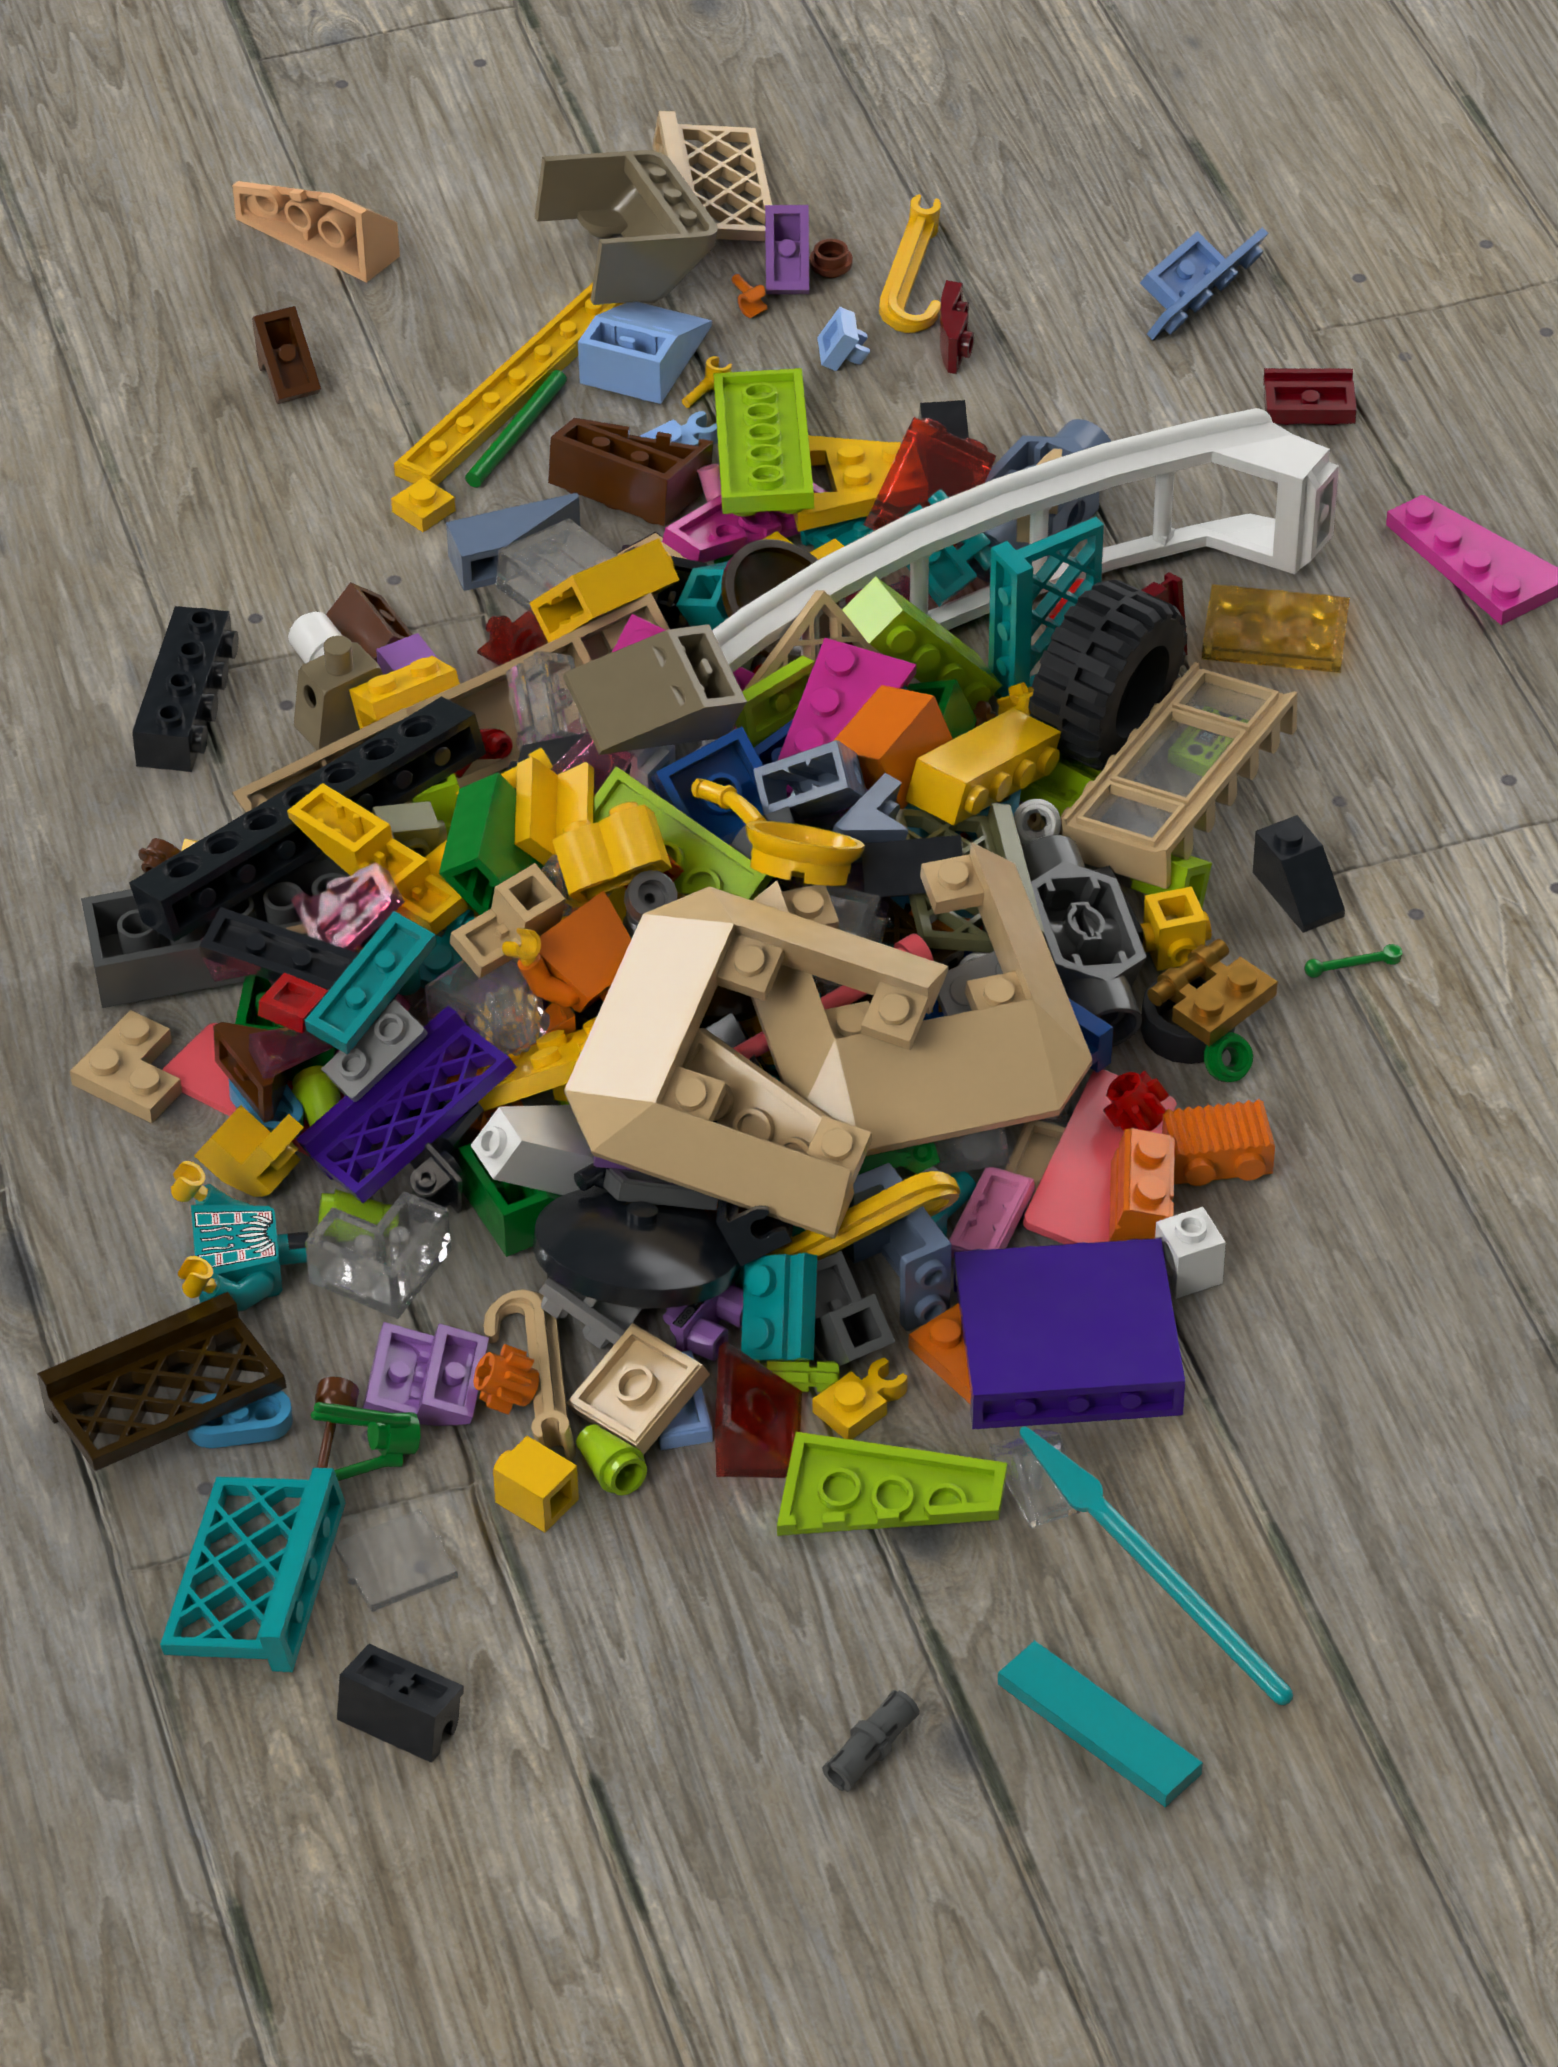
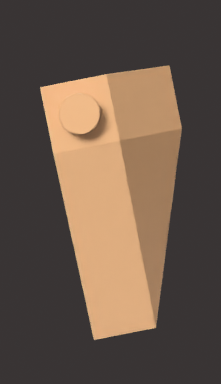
M237 181L232 185L236 220L366 283L400 257L397 222L333 193Z

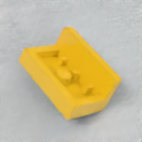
M434 656L418 659L410 665L388 674L376 676L366 683L349 689L359 728L362 729L403 708L412 706L455 687L460 682L455 668Z

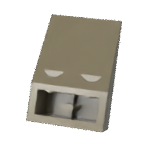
M709 624L665 630L566 671L563 675V679L599 755L720 738L731 731L747 703Z

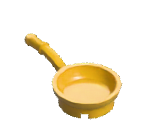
M699 778L691 785L694 797L718 804L722 809L733 810L746 824V836L752 844L750 867L760 873L785 880H791V876L804 878L803 883L813 885L842 886L847 884L851 864L860 858L865 849V845L861 841L844 834L807 825L767 821L756 807L737 793L733 786H723L713 781Z

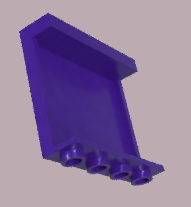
M1161 1238L1096 1243L1082 1242L1066 1245L1026 1246L990 1250L976 1249L954 1252L953 1288L954 1292L958 1293L971 1390L970 1415L972 1430L1183 1415L1185 1376Z

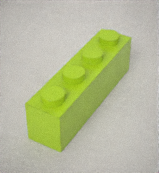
M876 576L842 609L866 641L883 655L917 664L914 678L920 682L957 679L972 710L976 708V704L979 701L988 702L989 698L1002 686L1000 681L973 649Z

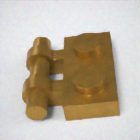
M1216 939L1208 946H1198L1188 954V961L1178 968L1170 967L1158 976L1157 984L1147 991L1149 1000L1156 1006L1162 1005L1168 999L1176 1003L1173 1006L1172 1021L1208 1046L1212 1045L1277 996L1278 981L1241 956L1228 966L1220 962L1229 955V948L1221 939ZM1200 976L1207 982L1196 989L1190 983Z

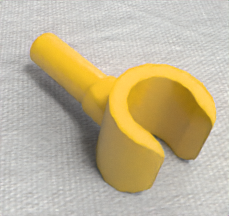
M712 356L706 360L704 379L682 399V404L686 408H690L706 392L714 390L713 373L731 372L732 364L730 363L726 367L719 368V357Z

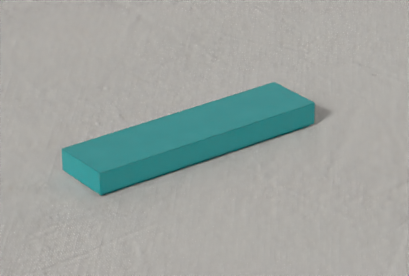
M1034 1640L998 1672L999 1686L1164 1807H1167L1202 1774V1761Z

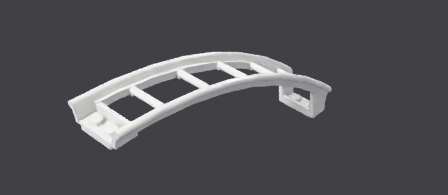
M1259 408L1195 420L1103 443L993 479L905 515L817 560L742 607L712 631L732 672H734L764 648L780 639L816 590H824L837 603L841 599L864 588L875 576L881 579L910 564V602L946 630H950L990 613V585L928 611L929 557L932 553L1029 514L1030 545L1048 537L1049 510L1052 507L1117 485L1156 476L1153 535L1103 547L1102 573L1207 546L1296 574L1318 554L1333 536L1339 465L1329 462V448L1288 432L1273 423L1271 416ZM1213 462L1278 483L1276 517L1274 519L1255 514H1243L1178 529L1171 528L1174 473L1178 470ZM1047 556L1032 562L1033 574L1036 575L1046 562ZM1063 562L1049 582L1055 584L1069 564ZM1082 571L1078 578L1085 579L1086 573ZM1042 589L1039 594L1048 592V590ZM822 609L814 618L815 639L819 638V617L823 614ZM819 644L815 645L816 658L820 651ZM801 646V656L803 655V646ZM715 739L703 740L702 746L698 749L715 741ZM675 745L618 752L619 756L631 762L630 776L660 796L651 777L656 771L676 761Z

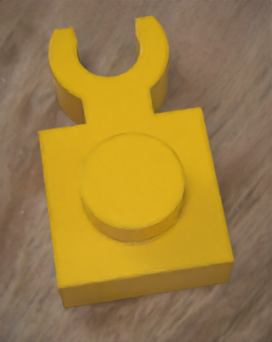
M885 1357L880 1358L870 1365L868 1376L862 1380L851 1371L812 1399V1412L841 1437L852 1440L887 1415V1402L898 1400L906 1394L908 1376L902 1373L893 1380H884L889 1375V1360Z

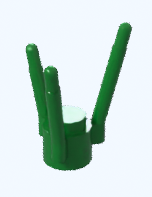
M317 1402L314 1405V1411L310 1415L315 1421L368 1427L367 1437L369 1446L372 1450H379L381 1453L379 1457L334 1470L338 1481L384 1467H402L403 1455L415 1454L420 1445V1423L414 1412L390 1413Z

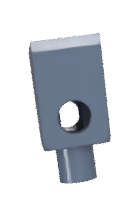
M837 740L753 769L764 815L789 806L799 814L802 821L813 820L853 806L867 792L856 752ZM787 785L793 789L789 798L786 791Z

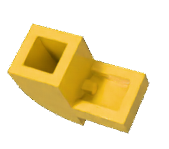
M240 1105L199 1149L194 1157L222 1182L253 1197H264L272 1193L301 1160L295 1154L298 1148L291 1141L304 1127L288 1114L270 1132Z

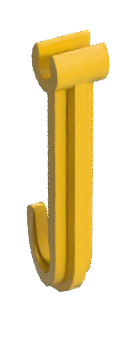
M920 194L911 199L909 221L879 302V314L882 320L894 330L903 333H916L934 325L939 317L941 302L933 300L923 314L912 315L905 312V307L930 239L937 235L939 227L940 200L935 198L933 206L929 209H924L920 207Z
M940 1171L916 1174L848 1208L835 1239L806 1230L792 1237V1242L766 1255H798V1253L817 1255V1261L911 1214L922 1206L930 1217L938 1214L958 1200L960 1194L958 1183L954 1177Z

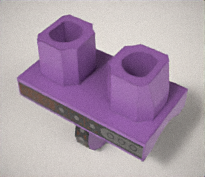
M734 1282L727 1290L706 1301L687 1306L666 1308L667 1311L663 1315V1320L666 1324L670 1325V1330L675 1336L677 1344L674 1348L681 1352L692 1350V1353L715 1361L725 1350L728 1342V1329L718 1325V1323L723 1319L739 1328L742 1327L743 1289L736 1286Z

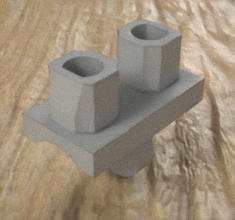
M550 1276L539 1290V1293L544 1295L541 1303V1308L556 1319H565L568 1313L585 1324L582 1329L584 1338L599 1349L605 1347L610 1342L615 1344L642 1309L592 1299L570 1290Z

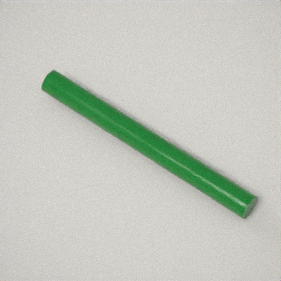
M554 370L469 470L465 475V480L470 486L474 488L480 487L566 384L567 377L562 371Z

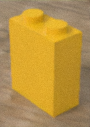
M657 538L570 576L529 604L549 643L649 593L655 596L680 579L675 571L672 557L665 551L660 539Z

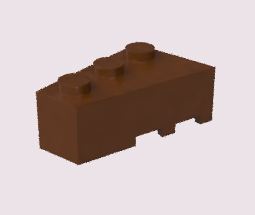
M573 418L551 436L548 483L566 489L571 494L578 493V495L603 503L608 508L627 512L643 518L648 523L661 526L667 525L704 493L697 470L712 464L714 441L699 439L698 446L671 442L672 434L657 432L656 439L629 435L630 427L580 418Z

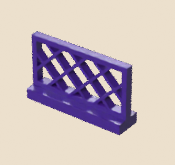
M450 1006L445 1007L424 1026L427 1036L360 1100L353 1102L347 1095L344 1096L296 1139L323 1174L330 1180L334 1178L361 1203H365L425 1149V1145L428 1142L431 1144L517 1068L509 1056L469 1027ZM491 1065L481 1075L476 1076L479 1068ZM460 1074L457 1082L446 1084L448 1077ZM452 1099L443 1109L437 1110L440 1102ZM422 1108L420 1115L408 1118L411 1110ZM414 1133L404 1143L399 1144L401 1136ZM384 1141L382 1149L369 1152L372 1144ZM375 1167L373 1171L360 1181L363 1170Z

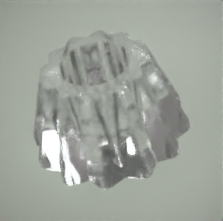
M502 986L498 992H488L485 1002L476 1006L478 1016L473 1023L480 1030V1035L506 1055L512 1053L518 1056L521 1051H529L530 1045L536 1043L541 1030L540 1023L544 1012L537 1006V996L526 994L523 987L512 990L508 986Z

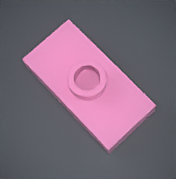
M986 1165L949 1239L951 1243V1257L954 1258V1252L1005 1249L1035 1191L1034 1179Z

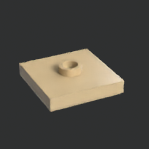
M632 1323L566 1403L573 1413L591 1424L600 1425L603 1429L639 1449L644 1455L709 1377L710 1373L703 1364Z

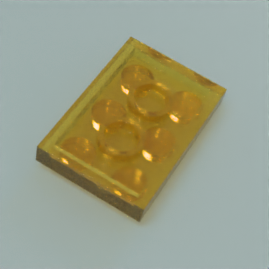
M1212 584L1202 645V659L1341 673L1350 597Z

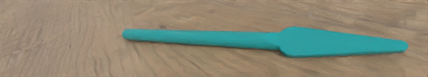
M1026 1426L1021 1427L1019 1431L1021 1438L1068 1504L1077 1511L1088 1512L1276 1704L1283 1706L1289 1704L1293 1699V1691L1290 1686L1103 1497V1488L1099 1480Z

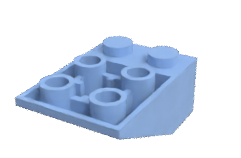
M626 302L598 314L578 341L580 384L661 404L712 326V320L641 302Z

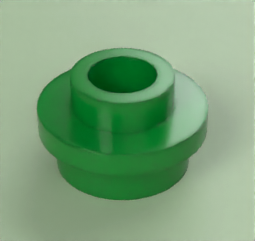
M1228 1032L1212 1045H1206L1204 1063L1209 1074L1216 1080L1235 1082L1242 1079L1251 1068L1253 1051L1249 1043L1241 1035ZM1224 1049H1227L1231 1055V1061L1228 1066H1225L1222 1061Z

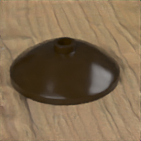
M757 540L743 546L729 560L722 576L721 593L728 617L818 559L806 550L781 540ZM845 598L836 603L841 609L847 605ZM823 612L819 617V638H830L829 617ZM780 639L764 648L759 654L767 658ZM794 646L788 654V664L801 657V646Z

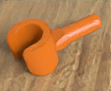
M740 274L733 275L732 283L742 292L738 296V305L742 313L746 317L752 318L767 310V305L761 300L766 294L765 287L760 284L752 287Z

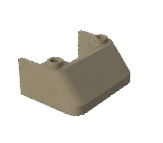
M651 150L542 157L534 216L537 222L578 219L581 225L593 236L607 238L613 234H622L623 238L599 239L591 293L593 305L638 301L642 303H655L659 299L666 297L715 247L718 231L716 222L666 155Z

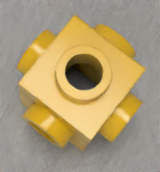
M1192 886L1145 895L1143 923L1140 924L1144 931L1143 949L1145 953H1150L1157 971L1181 966L1188 961L1187 957L1190 952L1200 945H1205L1206 941L1211 940L1212 930L1208 914L1202 910Z

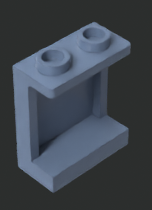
M890 1163L858 1175L853 1185L854 1196L848 1208L903 1180ZM923 1206L844 1248V1251L854 1264L882 1253L900 1277V1324L906 1331L926 1324L950 1309L951 1243Z

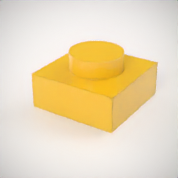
M425 477L391 498L392 512L422 532H425L456 511L455 497Z

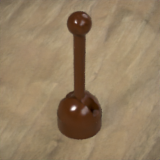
M342 1377L323 1378L317 1385L315 1403L322 1402L356 1407L359 1388L352 1381ZM326 1422L317 1468L328 1467L336 1423Z

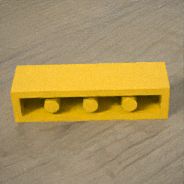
M1012 708L918 757L905 801L954 826L973 815H977L980 811L991 806V803L1001 802L1005 797L1051 774L1060 756L1057 745L1061 731Z

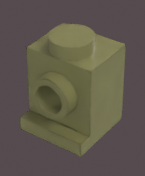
M430 801L373 807L372 814L390 824L393 839L423 857L447 840L445 823L443 820L437 821Z

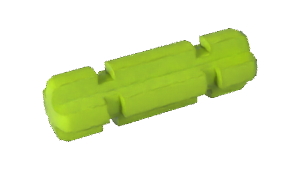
M741 1359L738 1361L736 1370V1384L741 1391H759V1386H767L766 1391L809 1392V1387H817V1392H822L837 1382L840 1377L839 1365L835 1361H817V1366H809V1361L767 1360V1365H759V1360Z

